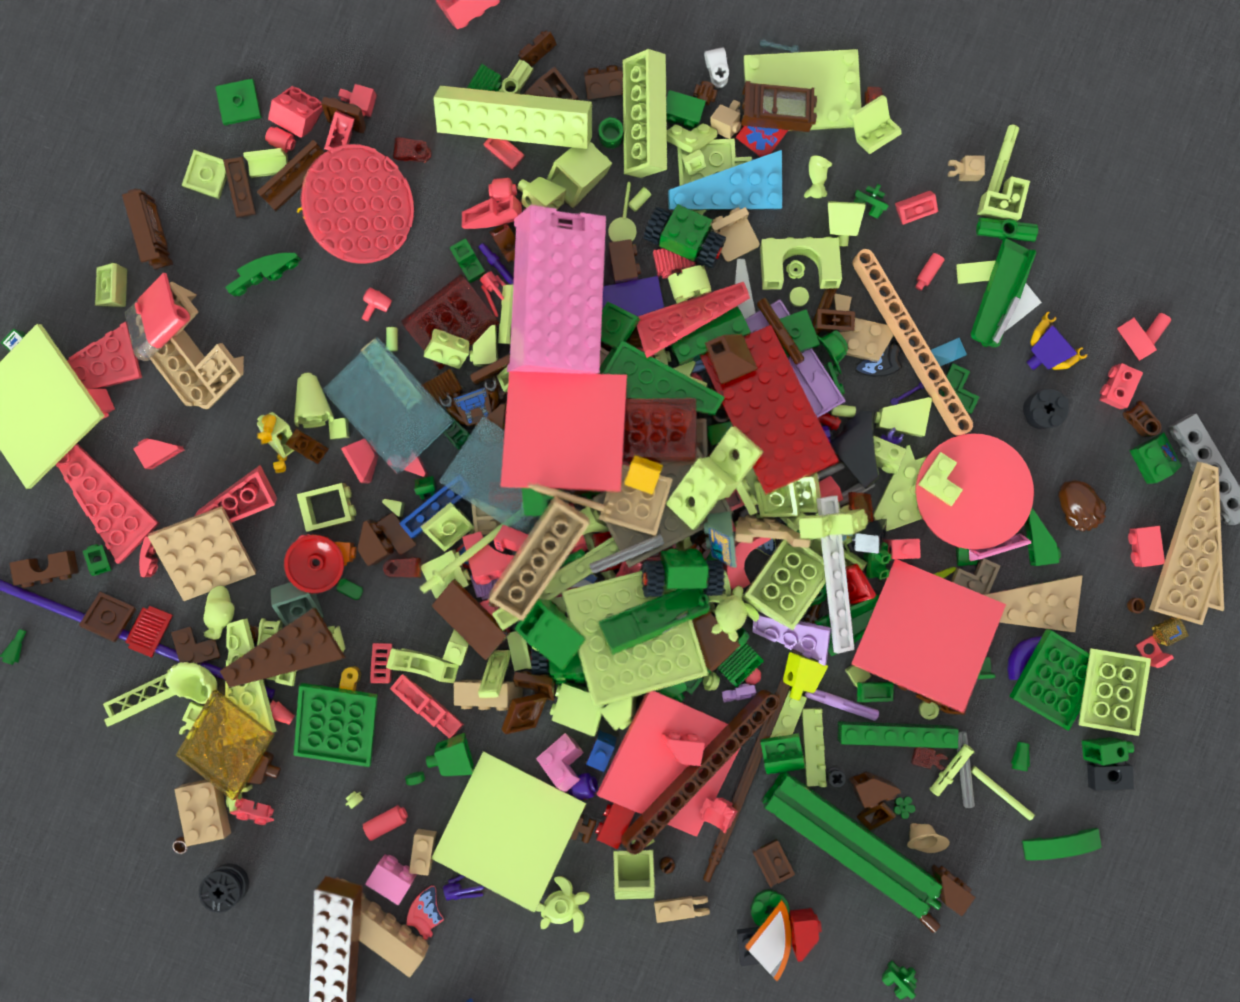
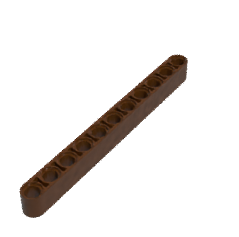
M768 690L758 692L704 749L701 766L689 765L624 832L621 842L630 854H639L777 710L780 701L776 695ZM703 768V771L698 774V771ZM688 782H690L689 786L686 787V788H684L685 785H686ZM660 811H663L660 816H657Z

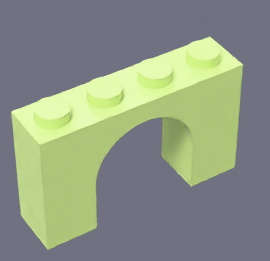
M788 237L785 239H762L760 246L762 290L782 289L784 281L783 262L794 255L809 257L816 263L819 271L820 289L840 287L842 273L839 238L806 237L804 239H794Z

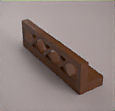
M312 140L262 186L257 193L277 211L302 188L309 168L325 152Z

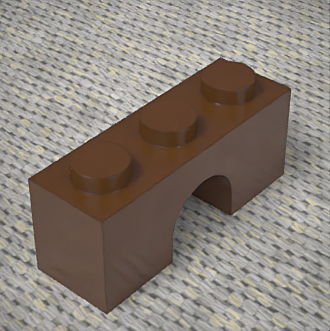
M64 551L47 555L49 563L44 571L40 569L37 558L10 562L13 585H22V588L35 586L34 582L38 581L41 584L51 583L53 578L57 577L60 580L71 579L72 574L79 573L75 551Z

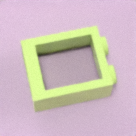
M345 483L297 494L306 532L355 521L356 509L354 505H351V490ZM339 490L345 517L317 524L310 497Z

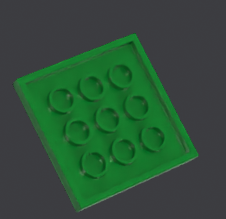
M1046 629L1009 697L1069 731L1081 710L1089 653L1052 630Z
M301 683L298 692L294 756L370 767L378 694Z

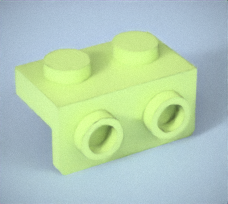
M434 329L432 331V339L424 351V357L460 369L469 355V341Z
M874 436L877 466L887 473L897 474L906 449Z

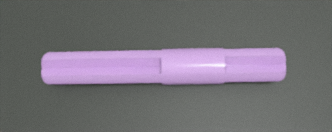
M818 689L814 693L805 692L806 698L876 721L879 717L878 710Z

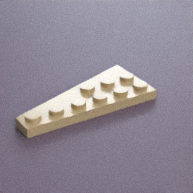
M1083 575L983 595L1006 604L999 621L1000 623L1075 632Z

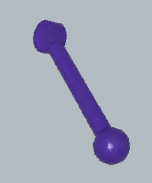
M922 382L900 397L892 398L890 401L891 405H897L900 400L917 390L925 389Z

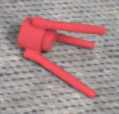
M490 271L481 277L480 281L483 284L481 288L486 294L495 317H498V312L489 291H495L499 298L504 300V296L498 287L499 284L502 286L507 284L498 275L495 276Z

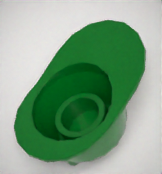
M837 330L822 338L817 335L818 340L827 350L833 364L841 375L838 364L847 354L848 345L846 340Z

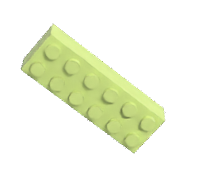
M650 49L623 60L624 174L639 178L667 170L666 54Z

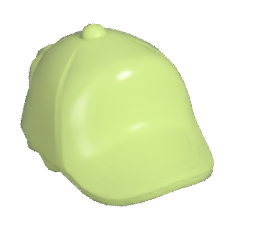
M224 586L213 588L207 596L203 619L209 629L204 632L205 638L219 639L223 628L233 619L235 608L231 603L229 591Z

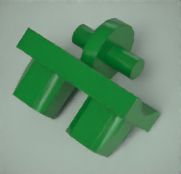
M878 183L875 188L867 186L865 191L871 193V196L859 190H856L854 194L856 196L854 199L855 203L868 202L873 204L868 214L877 219L883 210L886 211L889 206L875 198L878 196L883 199L885 193L879 191L881 185Z
M884 542L879 554L864 552L863 558L868 561L866 576L869 579L877 577L882 580L889 577V570L886 568V564L891 561V554L888 552V544Z
M893 961L889 962L887 970L882 974V981L887 986L894 982L898 985L894 988V992L900 1000L907 996L911 1000L916 997L914 993L915 983L917 982L914 977L916 970L912 967L906 969L904 966L899 968Z

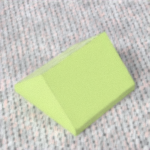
M116 263L97 267L95 306L126 307L127 269Z

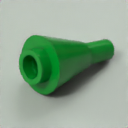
M18 630L14 640L1 653L2 662L14 665V662L19 663L22 640L27 631Z

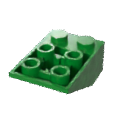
M540 598L537 599L524 620H521L515 627V630L527 643L562 670H564L586 640L584 635L552 601Z

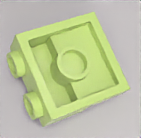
M450 502L423 524L421 528L445 552L472 530L474 526L466 515Z

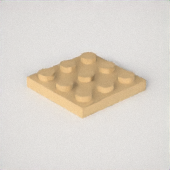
M622 464L621 492L607 491L603 505H605L606 501L614 503V506L612 507L609 520L603 519L602 511L599 520L656 536L673 479L659 475L652 495L624 484L630 466Z

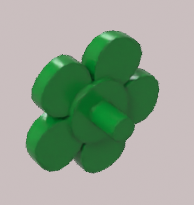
M908 796L904 797V799L901 797L896 798L895 804L898 806L894 807V813L900 814L903 819L909 818V813L915 812V806L910 805L912 799Z

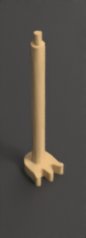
M536 483L535 485L528 484V487L533 488L534 491L602 511L603 519L609 520L610 513H612V507L614 506L612 502L606 501L605 505Z

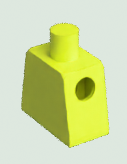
M789 652L783 678L784 683L792 686L789 697L800 701L803 691L814 693L828 665L824 666L817 660Z

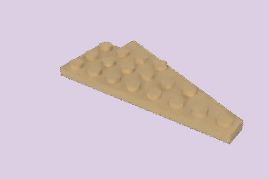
M1197 462L1149 610L1203 625L1208 607L1224 611L1219 469L1203 462Z

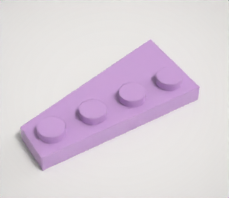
M758 612L759 620L757 622L753 621V633L773 642L782 643L786 648L797 650L803 653V656L809 659L812 657L818 660L820 664L826 665L831 628L799 621L794 630H791L767 615Z

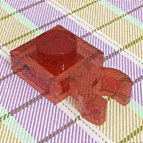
M915 747L911 763L931 769L932 764H934L938 769L945 770L946 767L939 765V761L941 759L948 760V757L944 754L935 756L936 750L928 747Z

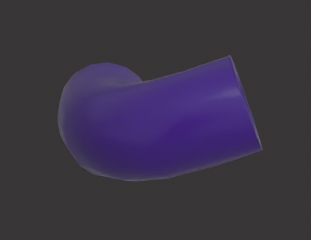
M1042 636L1021 641L1012 649L1008 657L1007 667L1010 680L1019 679Z

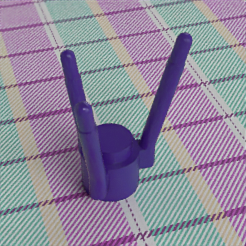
M460 874L453 879H449V884L443 886V891L447 901L483 896L482 892H469L483 890L484 886L462 889L461 884L456 883L465 877Z

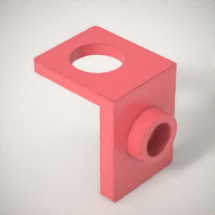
M1153 636L1135 645L1142 657L1151 659L1150 666L1163 667L1170 660L1174 659L1171 654L1161 651ZM1148 643L1154 647V651L1151 654L1144 652V646Z

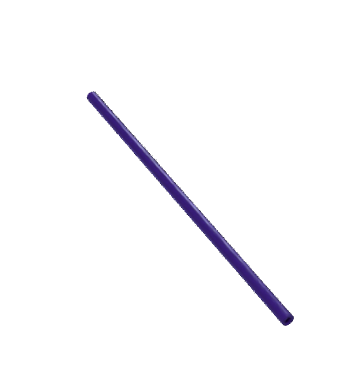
M0 580V590L78 622H81L85 616L82 612ZM123 630L119 638L126 641L130 632ZM162 644L158 645L155 653L179 662L176 650ZM207 662L199 664L208 669L213 676L225 680L220 673L222 668ZM265 686L268 698L272 699L276 690Z

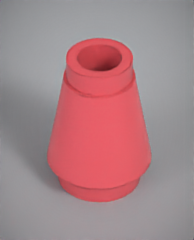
M272 700L270 703L273 719L290 725L295 715L279 701L275 702Z

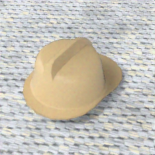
M912 823L910 825L908 848L926 853H936L945 850L949 846V840L937 835L930 824Z

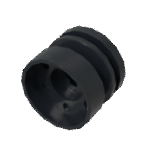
M226 863L220 865L205 877L200 884L199 898L201 903L211 912L223 913L229 911L247 893L249 888L248 875L237 864Z

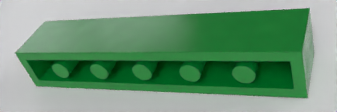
M838 721L837 740L841 744L958 749V728L953 725Z

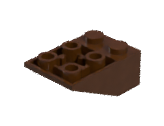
M556 67L540 77L523 94L578 100V96Z

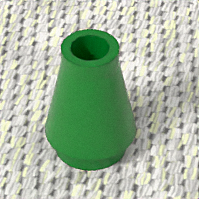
M1017 743L1011 760L1012 769L1028 772V767H1030L1029 744Z

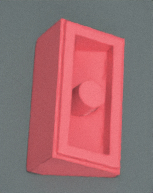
M931 191L895 203L903 225L938 212L936 195Z

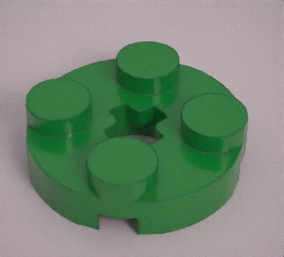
M770 889L756 894L750 908L754 922L758 926H762L770 915L765 913L767 906L770 905L771 908H776L781 900L789 914L790 909L786 898L781 893Z

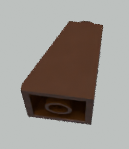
M710 609L708 613L692 619L705 665L713 672L740 646L738 639L733 642L729 638L728 633H725L723 630L719 634L712 633V628L718 622L715 613Z

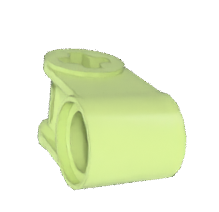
M262 618L259 623L257 646L283 628V622L281 620L277 622L266 621L265 618Z

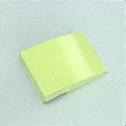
M817 472L765 495L759 480L754 483L760 517L799 516L803 512H818L817 498H821Z

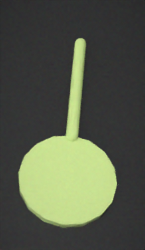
M627 182L623 217L613 220L608 229L612 242L628 239L633 241L637 234L634 222L626 218L630 182Z

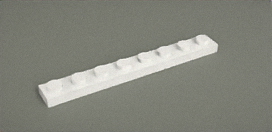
M827 496L817 498L818 515L839 513L838 497ZM841 534L821 538L834 653L854 650Z

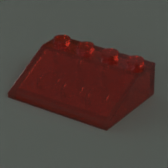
M462 274L458 275L401 320L403 326L424 351L432 339V331L434 329L468 340L469 346H471L491 325L496 326L499 324V321ZM432 360L439 370L446 365Z
M696 398L626 399L622 462H632L635 455L653 462L697 461Z

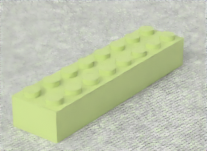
M440 86L434 96L437 132L583 149H588L592 138V102L449 86Z

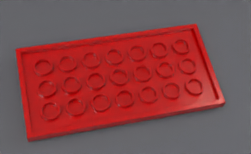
M771 325L744 337L758 368L753 372L721 385L708 354L700 356L716 392L725 397L722 405L732 426L740 430L763 451L752 468L765 495L838 463L829 440Z

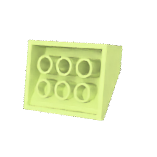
M782 539L743 594L742 600L752 605L761 613L794 630L826 583L823 557L810 548L793 547L787 540Z
M1090 648L1078 725L1139 736L1151 659Z

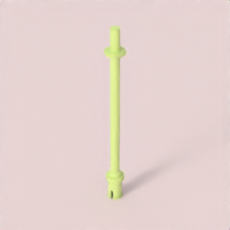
M523 502L520 510L439 573L433 570V577L420 586L422 592L426 593L437 583L444 585V578L494 540L503 525L510 527L524 516Z

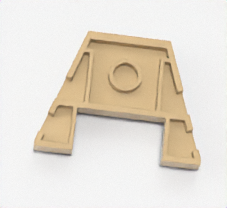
M835 293L833 298L835 310L849 311L852 297ZM890 306V311L896 313L895 308ZM855 318V331L839 332L848 345L846 355L875 362L879 361L893 337V333L887 323L885 325Z
M753 515L738 518L735 542L752 543L753 537L785 539L793 547L809 548L810 539H801L799 533L776 521L775 518L764 517V519H759Z

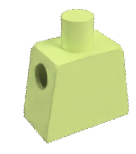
M542 177L536 178L531 183L522 179L517 187L518 190L523 192L521 203L526 208L534 205L557 210L564 204L567 191L566 188Z
M828 201L830 234L838 235L839 246H848L849 235H858L865 203Z

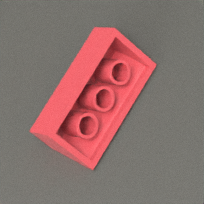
M435 0L456 29L466 27L473 18L480 17L486 9L500 2V0Z

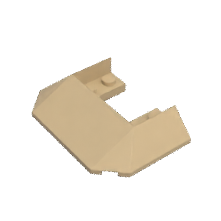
M170 282L169 285L174 304L186 309L190 315V320L162 348H155L147 341L140 315L138 318V326H141L139 345L184 405L210 409L243 375L244 356L233 358L223 343H220L205 357L184 330L187 324L198 314V310L191 303L197 295L174 282Z

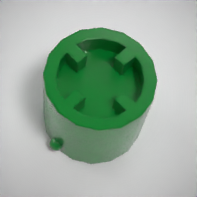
M608 117L599 125V140L605 148H617L623 141V126L616 118Z

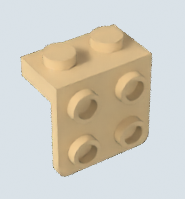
M740 207L735 208L729 212L730 215L724 218L719 216L712 221L710 232L714 231L726 237L721 252L726 262H730L759 247V241L747 219L749 213L746 207L742 209Z

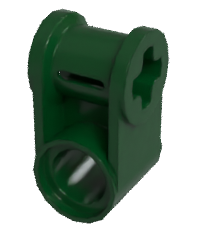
M449 415L440 417L438 427L459 451L461 446L469 439H473V436L453 417ZM451 419L453 424L450 429H444V420Z

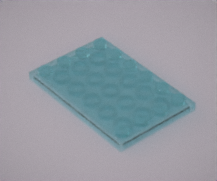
M378 337L322 389L396 474L402 472L454 422L448 413Z
M483 416L439 482L503 525L529 535L541 516H524L522 488L501 487L505 431ZM562 490V492L573 495L575 490Z

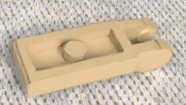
M688 896L655 901L657 923L709 915V908L694 909L693 904L707 903L708 897Z

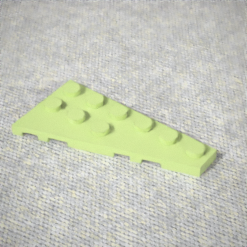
M248 619L227 624L226 648L229 651L226 667L255 648ZM263 679L231 688L225 682L227 721L224 723V729H227L226 739H224V746L276 732Z

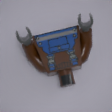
M493 377V384H488L487 379H485V387L451 399L449 393H446L448 399L445 401L439 396L440 403L445 406L451 417L459 424L467 425V427L476 425L478 434H480L481 421L498 408L500 401L495 377Z

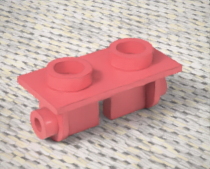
M244 798L237 799L235 802L237 809L230 812V814L237 815V819H251L258 825H266V823L274 821L273 818H269L274 812L271 806L256 803V807L253 809L255 802Z

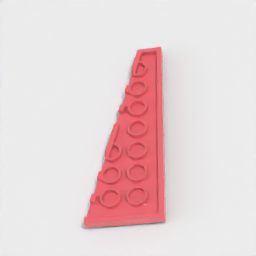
M78 443L56 464V467L63 474L65 482L70 485L75 498L87 517L91 519L96 527V532L104 540L106 548L110 550L117 564H121L139 546L145 536H148L160 524Z

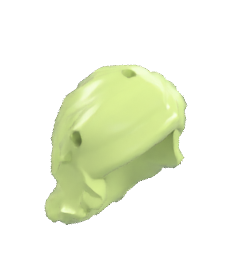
M180 662L167 670L165 682L169 686L171 693L179 697L192 699L201 704H209L217 692V681L208 669L195 663Z

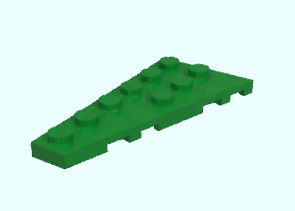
M621 341L603 374L627 375L626 399L715 415L725 398L651 356L646 358L644 352L624 341Z

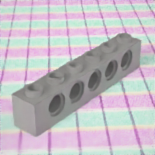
M1197 413L1187 415L1168 426L1171 430L1172 438L1181 447L1182 455L1187 457L1193 473L1197 462L1218 467L1219 483L1222 486L1221 491H1219L1221 521L1226 525L1240 523V486ZM1189 433H1190V434L1192 435V437H1193V439H1192L1191 442H1190L1189 439H1188ZM1199 450L1202 451V457H1201V458H1199V456H1198V451H1199ZM1228 500L1231 501L1230 508L1227 505Z

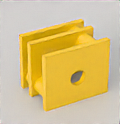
M635 455L624 484L653 495L663 465Z

